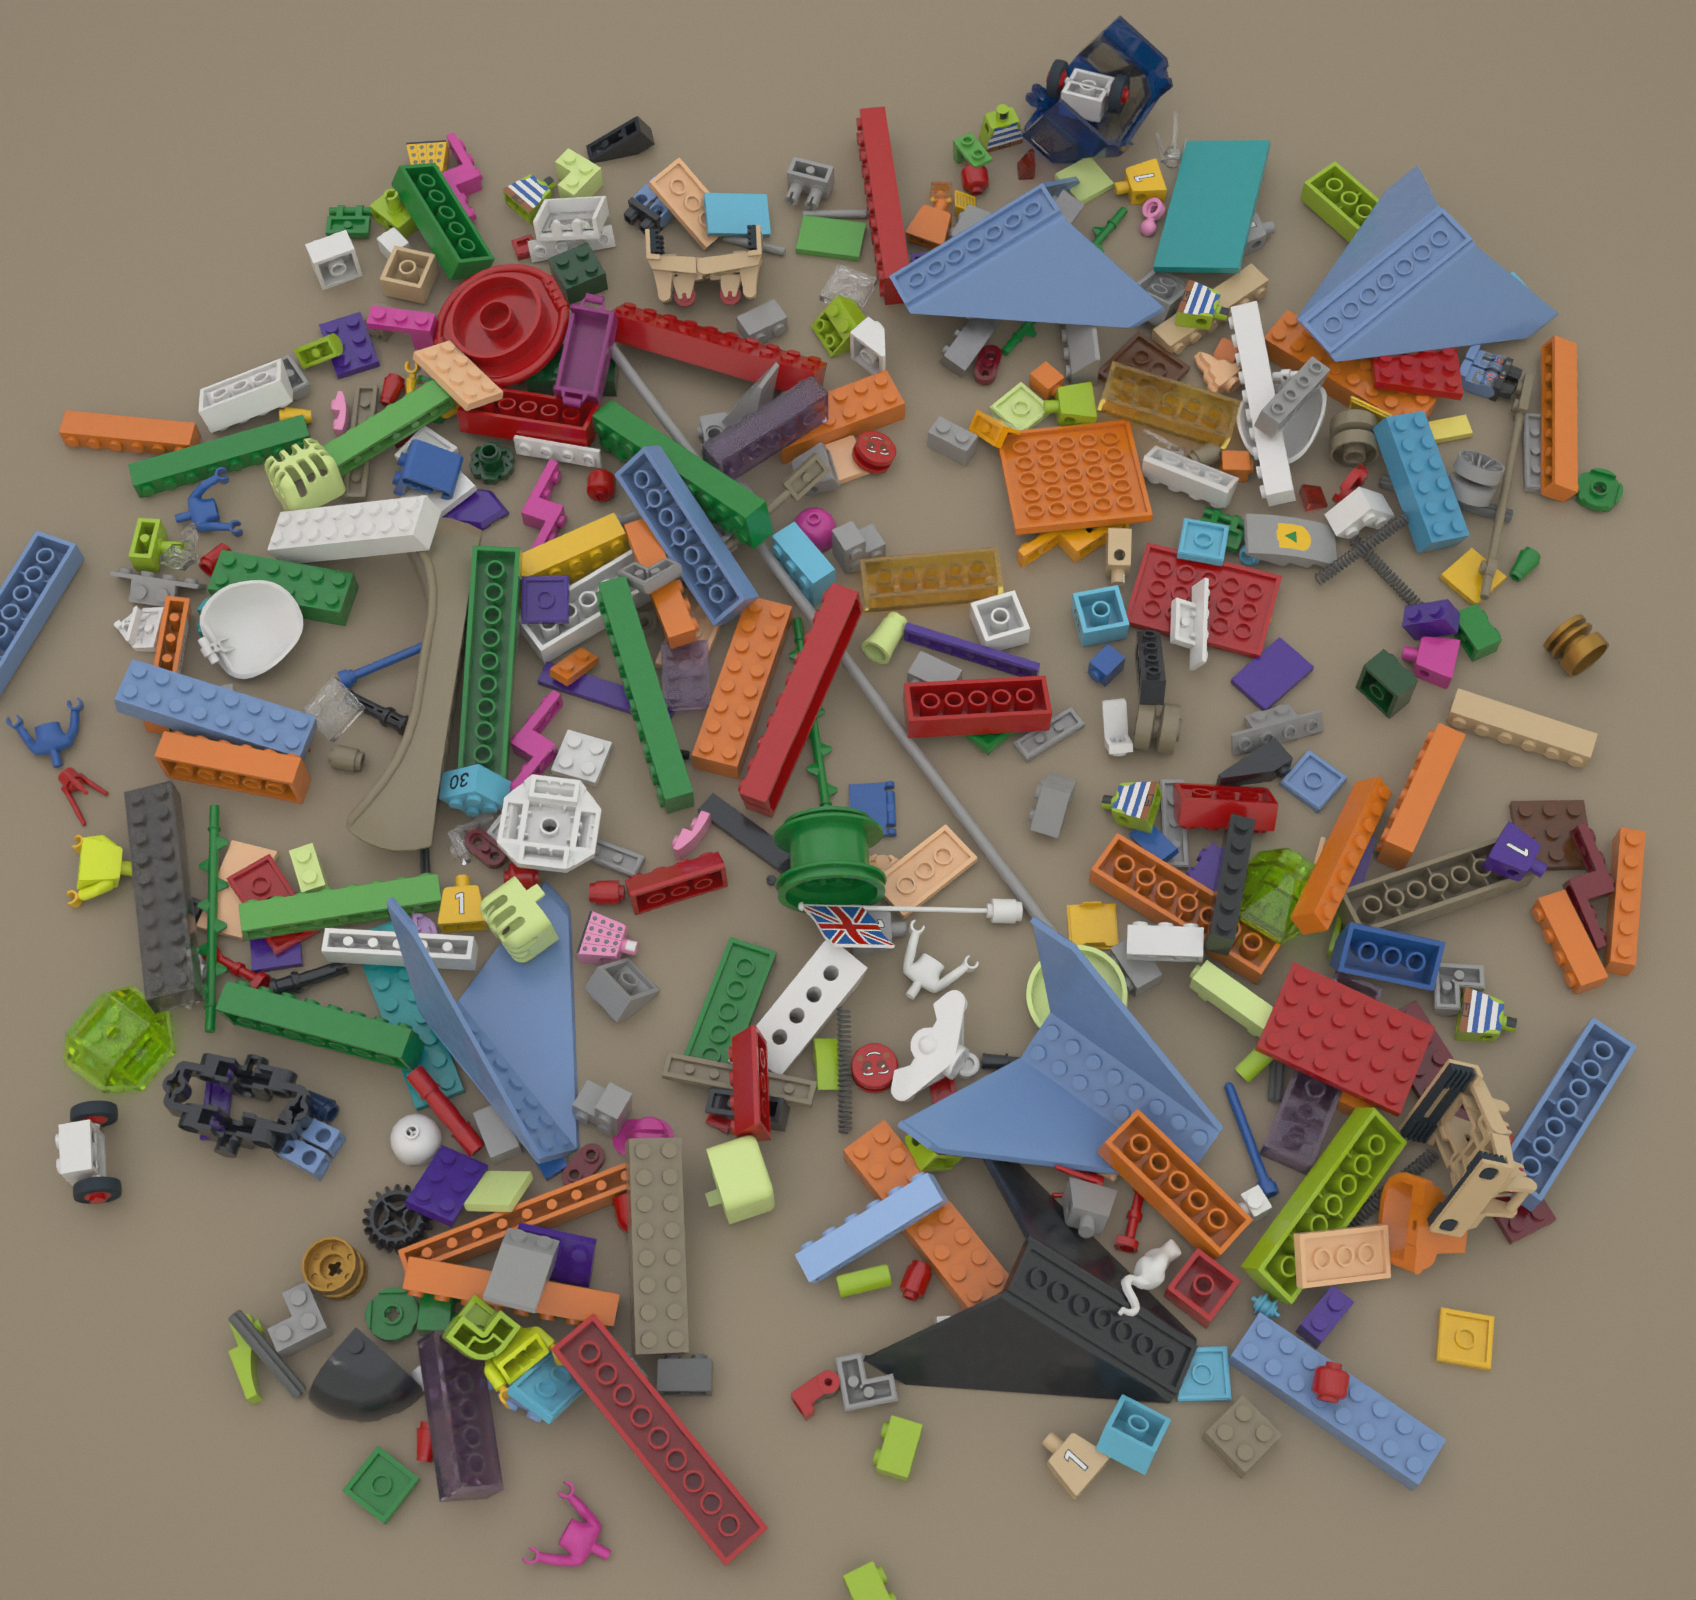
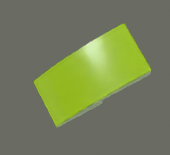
M813 1038V1064H815V1081H817L816 1090H838L841 1088L837 1086L841 1083L837 1081L840 1078L837 1076L840 1073L837 1071L840 1068L837 1066L839 1063L837 1061L839 1058L837 1056L839 1053L837 1051L839 1048L837 1046L839 1042L837 1038Z

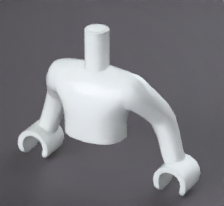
M913 920L908 927L911 936L903 962V974L913 981L906 992V996L912 1000L915 999L921 988L933 994L938 993L965 972H973L979 964L977 961L974 966H969L967 960L970 955H968L959 967L939 980L944 966L933 957L923 953L913 963L919 936L925 928L923 925L921 930H915L913 925L916 920Z

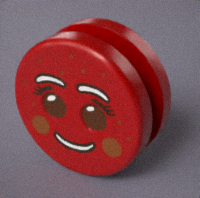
M877 431L862 433L852 449L854 462L862 470L872 474L886 472L896 456V447L893 441L885 434Z
M870 1043L862 1046L855 1052L852 1058V1079L857 1087L867 1093L877 1094L888 1090L892 1086L894 1070L898 1069V1061L894 1052L887 1046L879 1043Z

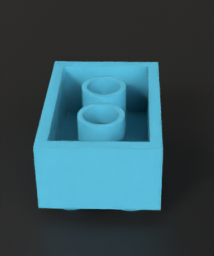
M793 522L772 535L773 546L771 548L774 556L811 605L815 607L822 602L825 590H829L832 583L836 584L835 568L800 527Z

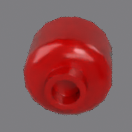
M969 163L966 164L965 168L961 171L963 190L972 196L981 195L989 187L987 167L973 168Z
M606 469L592 471L587 478V495L596 502L611 500L616 492L615 475Z
M511 862L508 871H503L504 883L515 876L526 891L536 884L539 885L538 869L517 867Z
M1326 1361L1325 1366H1317L1314 1370L1312 1392L1317 1395L1318 1400L1338 1404L1339 1400H1344L1347 1397L1350 1375L1342 1370V1364Z

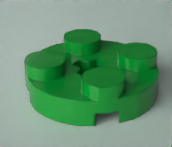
M1602 468L1591 469L1590 472L1581 474L1578 479L1579 487L1578 493H1576V501L1580 506H1585L1590 510L1610 512L1618 504L1623 494L1622 483L1620 482L1619 484L1616 480L1617 476L1609 470ZM1601 487V491L1604 493H1598L1594 489Z
M395 1287L384 1289L373 1300L371 1299L366 1308V1323L373 1335L382 1341H402L405 1338L411 1337L415 1332L418 1323L419 1305L413 1296L407 1295L408 1292L404 1289ZM393 1308H396V1312L400 1313L395 1321L386 1318V1314L391 1313Z

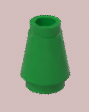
M1530 547L1520 550L1509 576L1513 580L1520 582L1540 564V554Z

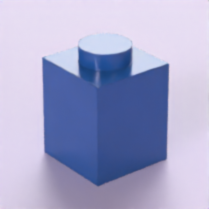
M1107 644L1089 661L1087 673L1094 682L1101 683L1106 687L1124 669L1125 657Z

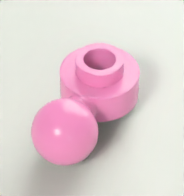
M1158 198L1147 200L1142 208V212L1147 219L1140 224V232L1146 237L1155 234L1157 230L1155 221L1159 220L1165 213V205Z

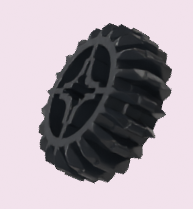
M396 1184L394 1191H391L386 1186V1193L384 1195L376 1192L378 1199L376 1201L369 1199L368 1203L372 1208L364 1209L365 1215L368 1216L362 1219V1223L367 1226L364 1229V1233L370 1235L368 1238L371 1244L376 1243L375 1247L378 1250H382L385 1247L387 1254H390L395 1249L396 1254L399 1255V1249L410 1246L413 1243H418L420 1237L427 1239L428 1235L424 1230H432V1225L429 1221L433 1219L418 1213L416 1224L411 1230L409 1223L414 1217L415 1211L406 1208L405 1204L400 1207L392 1205L395 1202L406 1201L412 1192L411 1187L407 1184L403 1190H401L399 1184ZM385 1209L387 1216L381 1222L382 1225L378 1227L380 1215ZM392 1212H394L396 1216L402 1218L401 1221L405 1226H402L399 1222L394 1220L395 1217L393 1216ZM395 1232H402L403 1234H405L400 1237L386 1236L388 1234L392 1235Z

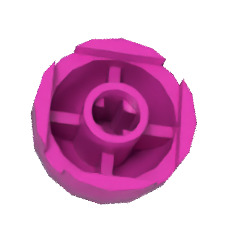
M813 507L801 511L795 517L794 522L819 551L824 550L825 552L832 547V530L837 527L830 513L824 509Z

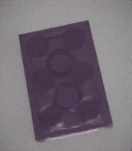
M697 640L673 649L669 648L668 643H661L663 697L667 710L708 708L711 701L708 640Z

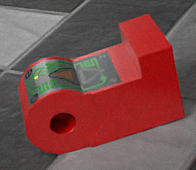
M831 1370L823 1371L791 1393V1400L805 1421L815 1415V1409L813 1408L825 1398L831 1399L838 1394L840 1389L839 1376Z

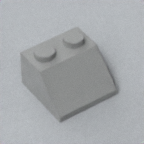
M629 957L598 966L584 987L591 997L616 1022L632 1017L661 991Z

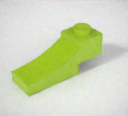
M250 1313L246 1314L258 1331L264 1334L265 1330L260 1319L255 1320ZM230 1323L238 1347L228 1352L245 1397L254 1405L263 1400L257 1378L258 1355Z

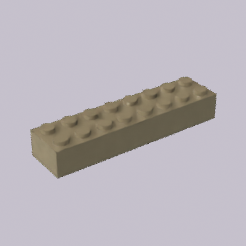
M1496 837L1348 887L1337 909V913L1344 927L1348 922L1398 931L1526 887L1536 875L1527 871L1521 881H1515L1482 868L1483 863L1498 839Z
M681 1137L628 1139L625 1142L632 1356L685 1354L689 1352Z

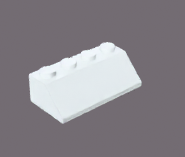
M277 359L200 389L198 412L211 433L224 431L229 426L245 423L252 417L263 416L278 407L284 408L293 402V389L282 359Z
M1158 446L1152 448L1143 459L1142 474L1144 477H1147L1149 482L1154 484L1162 483L1174 492H1185L1189 494L1190 498L1210 502L1209 504L1212 507L1218 509L1226 508L1230 504L1239 481L1238 477Z

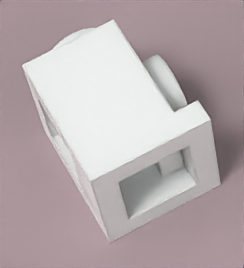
M1259 1185L1240 1194L1238 1201L1235 1202L1253 1219L1248 1226L1267 1217L1272 1209V1205Z

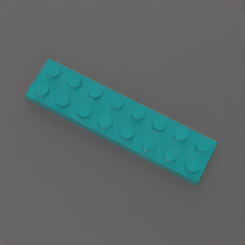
M392 921L369 929L373 931L395 932ZM362 964L381 1017L387 1019L390 1024L397 1025L398 1022L412 1026V1030L419 1034V1038L425 1043L417 1067L422 1065L435 1082L441 1086L439 1089L449 1099L465 1093L450 1052L419 1014L406 967ZM401 1069L417 1112L429 1108L428 1103L425 1100H421V1096L406 1079L411 1071Z

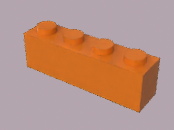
M1566 890L1537 898L1532 906V915L1535 921L1540 923L1543 929L1544 940L1547 944H1550L1554 960L1558 966H1561L1564 972L1566 985L1572 988L1574 995L1602 986L1607 980L1608 975Z

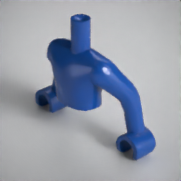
M224 467L217 468L215 475L204 480L194 489L188 497L189 511L175 515L177 524L191 520L197 532L231 531L232 535L236 537L243 535L242 529L234 530L235 527L241 526L238 520H232L230 523L216 522L220 520L214 498L201 499L202 495L211 486L218 482L221 484L229 482V477H220L228 472Z
M77 697L79 704L77 707H72L71 701H67V706L71 709V718L66 734L63 732L59 722H50L34 728L36 733L35 741L23 726L24 721L18 714V722L12 725L9 717L6 718V723L12 729L17 730L25 745L34 755L50 754L53 768L63 766L59 751L72 746L79 731L80 711L83 710L84 703Z

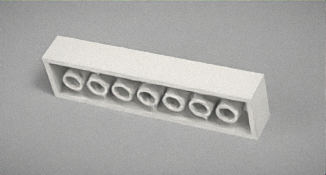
M426 495L284 511L279 514L267 551L278 560L294 563L426 551L430 549L441 510Z

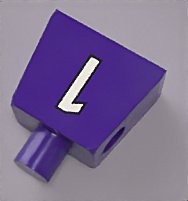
M1509 821L1500 833L1482 868L1512 880L1521 881L1527 871L1541 878L1548 865L1535 858L1541 845Z

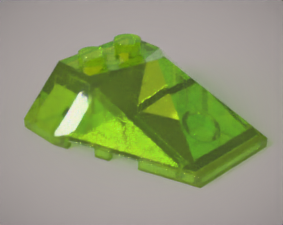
M1288 847L1257 852L1247 866L1239 920L1280 945L1301 935L1302 932L1294 924L1290 916L1316 864Z

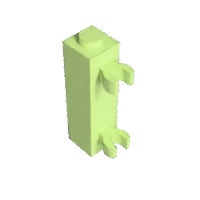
M1208 960L1202 966L1197 965L1189 976L1192 978L1189 988L1198 993V997L1205 1002L1208 1000L1247 1028L1248 1033L1260 1038L1273 1007Z

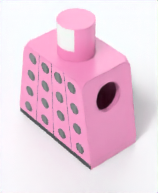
M590 911L576 954L580 963L604 965L620 960L622 953L636 956L639 942L627 939L628 931L626 925Z

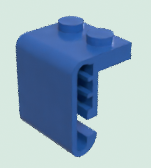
M413 439L406 453L401 452L397 465L401 467L399 472H395L392 484L395 485L393 493L402 496L406 487H410L431 495L433 489L442 492L441 499H452L464 458L457 453L418 439Z

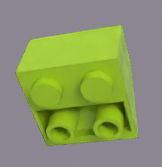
M837 295L813 322L811 327L830 357L834 358L850 351V332L865 320L866 317L854 299Z

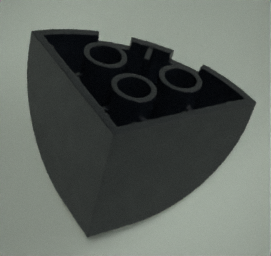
M355 1328L331 1354L318 1372L309 1391V1401L319 1410L341 1420L372 1422L404 1411L418 1401L425 1393L423 1388L359 1329Z

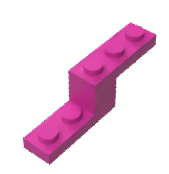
M453 132L446 136L449 149L459 166L442 172L475 226L476 214L472 207L468 208L466 196L482 190L480 181L483 180L479 168H474L475 164L471 154H466L463 140H458Z
M371 305L366 325L369 329L408 333L411 335L415 350H421L433 346L437 318L435 313Z
M551 459L548 461L521 512L524 525L541 530L532 548L557 538L560 529H563L567 522L564 506L550 501L552 489L555 484L557 485L560 482L562 476L558 462Z
M554 690L549 696H545L541 700L540 707L535 713H531L528 716L523 728L515 732L511 739L514 754L527 762L522 766L517 778L511 781L510 792L524 783V780L530 775H542L558 754L556 744L541 735L543 730L563 707L561 694Z

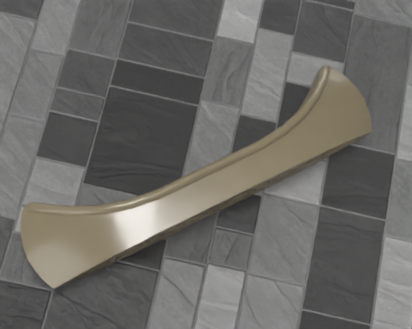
M439 517L429 550L407 552L419 578L427 607L411 711L403 738L390 764L367 795L350 812L346 820L348 831L355 837L371 846L393 852L417 851L432 846L441 803L439 795L442 773L446 772L466 650L473 545L480 546L482 530L471 524L451 518Z

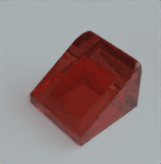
M1030 149L1017 163L1019 180H1032L1035 178L1036 163L1033 149Z
M1301 485L1299 495L1305 511L1328 506L1321 486Z

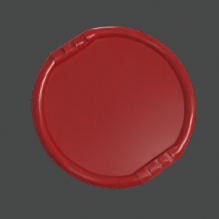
M525 264L493 266L472 275L449 295L437 317L433 345L450 340L499 388L512 386L538 373L557 354L567 333L570 306L555 278L545 271Z

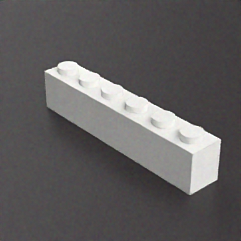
M325 928L321 952L327 962L405 966L395 932ZM418 933L436 968L475 970L478 945L474 936Z

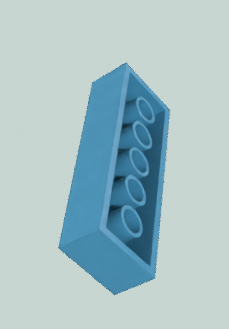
M1418 411L1385 417L1373 428L1401 509L1405 511L1404 515L1409 520L1407 525L1417 553L1458 545L1470 534L1425 412Z

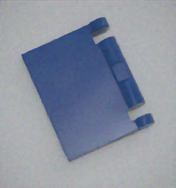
M894 782L849 784L850 808L861 810L867 813L871 819L878 822L884 830L883 837H895L897 835L896 829L886 830V827L896 826L895 792H885V789H894Z

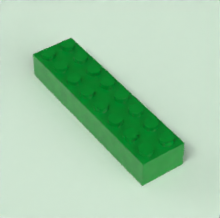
M239 980L236 983L226 981L215 1008L231 1024L411 1072L417 1068L425 1047V1043L419 1038V1034L415 1033L412 1030L413 1027L401 1022H398L397 1025L390 1024L387 1019L375 1016L374 1019L367 1018L365 1014L355 1010L347 1013L342 1008L332 1004L324 1007L319 1005V1002L309 998H305V1001L297 1000V997L286 992H282V995L274 994L273 990L262 986L259 989L251 988L250 984Z

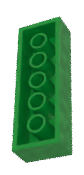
M436 163L399 166L391 185L398 192L399 198L435 254L449 280L468 279L472 275L490 268L495 260L494 256Z
M221 550L207 588L210 595L213 596L220 589L237 582L250 580L273 582L282 586L293 596L298 603L303 619L346 626L359 586L354 573Z

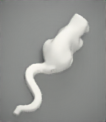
M1170 1239L1160 1248L1147 1251L1137 1261L1134 1275L1129 1274L1122 1279V1289L1130 1302L1131 1309L1121 1307L1118 1311L1119 1315L1124 1313L1133 1317L1140 1310L1138 1298L1131 1285H1135L1140 1289L1152 1290L1164 1281L1165 1270L1170 1262L1181 1255V1250L1174 1240Z

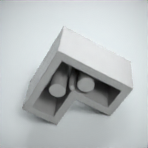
M850 521L832 530L833 556L845 574L857 572L863 566L872 562H878L886 556V543L873 523L858 530L853 521Z
M1050 772L1047 778H1042L1034 799L1038 800L1036 808L1032 807L1028 821L1032 822L1030 830L1055 838L1059 837L1067 810L1073 799L1077 779Z
M587 1079L572 1104V1112L574 1117L585 1124L590 1122L597 1126L600 1132L606 1135L613 1134L618 1136L632 1112V1093L609 1082L605 1089Z
M306 1281L282 1293L292 1317L267 1328L277 1353L283 1359L333 1335L314 1289Z

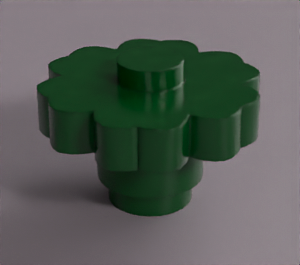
M487 442L483 446L476 447L470 455L472 460L469 464L470 471L475 479H482L484 484L496 485L500 479L507 480L514 473V455L509 447L503 448L500 442Z

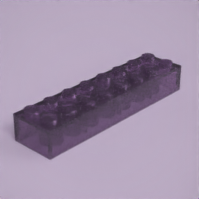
M1337 970L1332 977V980L1378 1001L1384 990ZM1294 1069L1259 1154L1307 1175L1314 1164L1343 1091Z

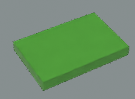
M803 215L796 253L859 262L866 223Z

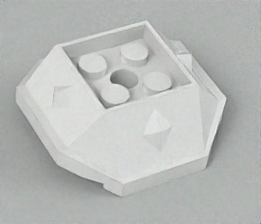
M532 774L524 780V783L504 797L497 846L517 867L568 873L595 857L601 808L586 790L581 780ZM549 826L555 828L552 832H546L544 829Z

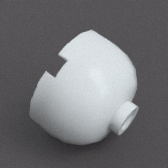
M418 1113L406 1115L399 1119L392 1128L390 1135L391 1149L397 1159L405 1165L423 1166L431 1162L441 1148L442 1133L436 1122L428 1116Z

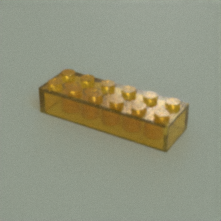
M1112 361L1096 412L1204 445L1208 442H1213L1221 450H1225L1232 437L1241 401Z
M998 547L860 559L865 613L968 604L1003 594L1004 586Z

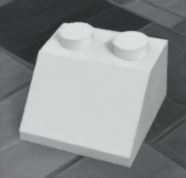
M867 317L850 332V356L855 363L871 375L884 371L886 367L885 331L881 323Z

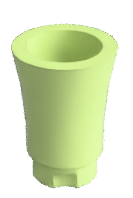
M890 612L875 631L861 644L864 654L876 663L887 664L898 642L904 635V628L907 623L906 618L897 612Z

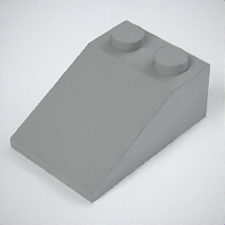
M1153 269L1137 282L1165 308L1163 312L1148 320L1151 325L1157 327L1175 315L1188 281L1170 272H1154Z
M775 363L738 399L722 420V423L741 440L747 434L752 436L760 427L757 423L761 424L765 420L764 415L768 414L766 411L772 403L779 369L778 363Z
M508 1228L497 1254L483 1300L535 1313L555 1267L560 1241L547 1236L527 1233L520 1229Z

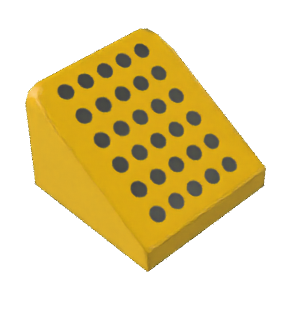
M954 190L955 216H959L961 211L964 212L968 204L976 207L974 196Z

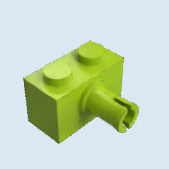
M395 189L386 190L381 197L369 205L373 220L387 231L395 227L406 239L418 230Z
M138 518L128 556L136 571L143 570L158 573L164 554L184 555V552H181L185 551L183 541H166L168 533L161 519Z

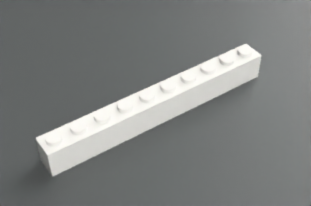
M1257 301L1231 307L1232 316H1229L1228 320L1230 329H1235V334L1231 336L1234 348L1238 347L1239 350L1238 353H1235L1237 366H1242V371L1238 372L1241 385L1245 384L1246 390H1242L1244 404L1249 403V408L1245 409L1247 421L1252 422L1253 427L1249 428L1251 441H1256V446L1252 447L1255 460L1260 462V466H1256L1258 479H1263L1264 485H1260L1262 499L1267 498L1269 507L1296 501L1282 429L1271 439L1254 426L1261 410L1276 395Z

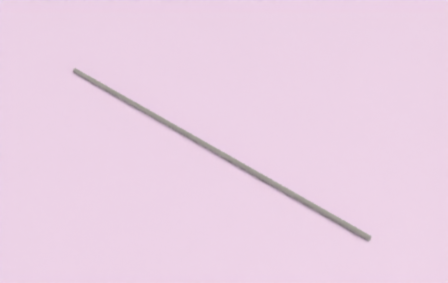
M614 343L612 359L672 439L701 458ZM763 541L755 548L810 623L814 625L813 617L816 610ZM845 651L841 660L843 667L1017 899L1022 902L1032 918H1039L1055 929L912 738H907L905 728L848 652Z

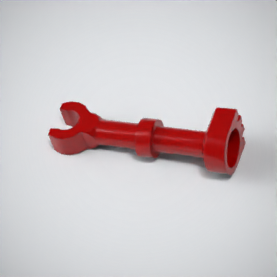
M217 946V962L226 966L232 975L236 977L241 976L250 981L251 988L269 987L271 983L270 975L264 972L256 974L246 968L245 964L234 962L225 957Z
M1133 1187L1132 1189L1135 1193L1131 1210L1127 1212L1128 1224L1125 1235H1116L1114 1243L1115 1250L1126 1253H1137L1139 1242L1135 1240L1138 1223L1142 1222L1143 1217L1141 1210L1144 1198Z

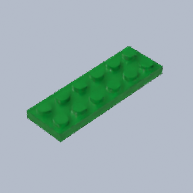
M732 937L729 938L684 1055L730 1064L728 1062V1048L732 1047V1037L750 1027L776 959V951Z

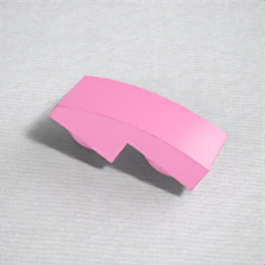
M338 391L336 399H333L331 402V412H333L335 417L333 431L336 433L337 438L350 429L349 409L342 391Z
M701 811L698 818L695 817L693 819L690 830L683 828L680 835L675 836L672 843L675 859L681 860L701 842L712 824L710 813Z

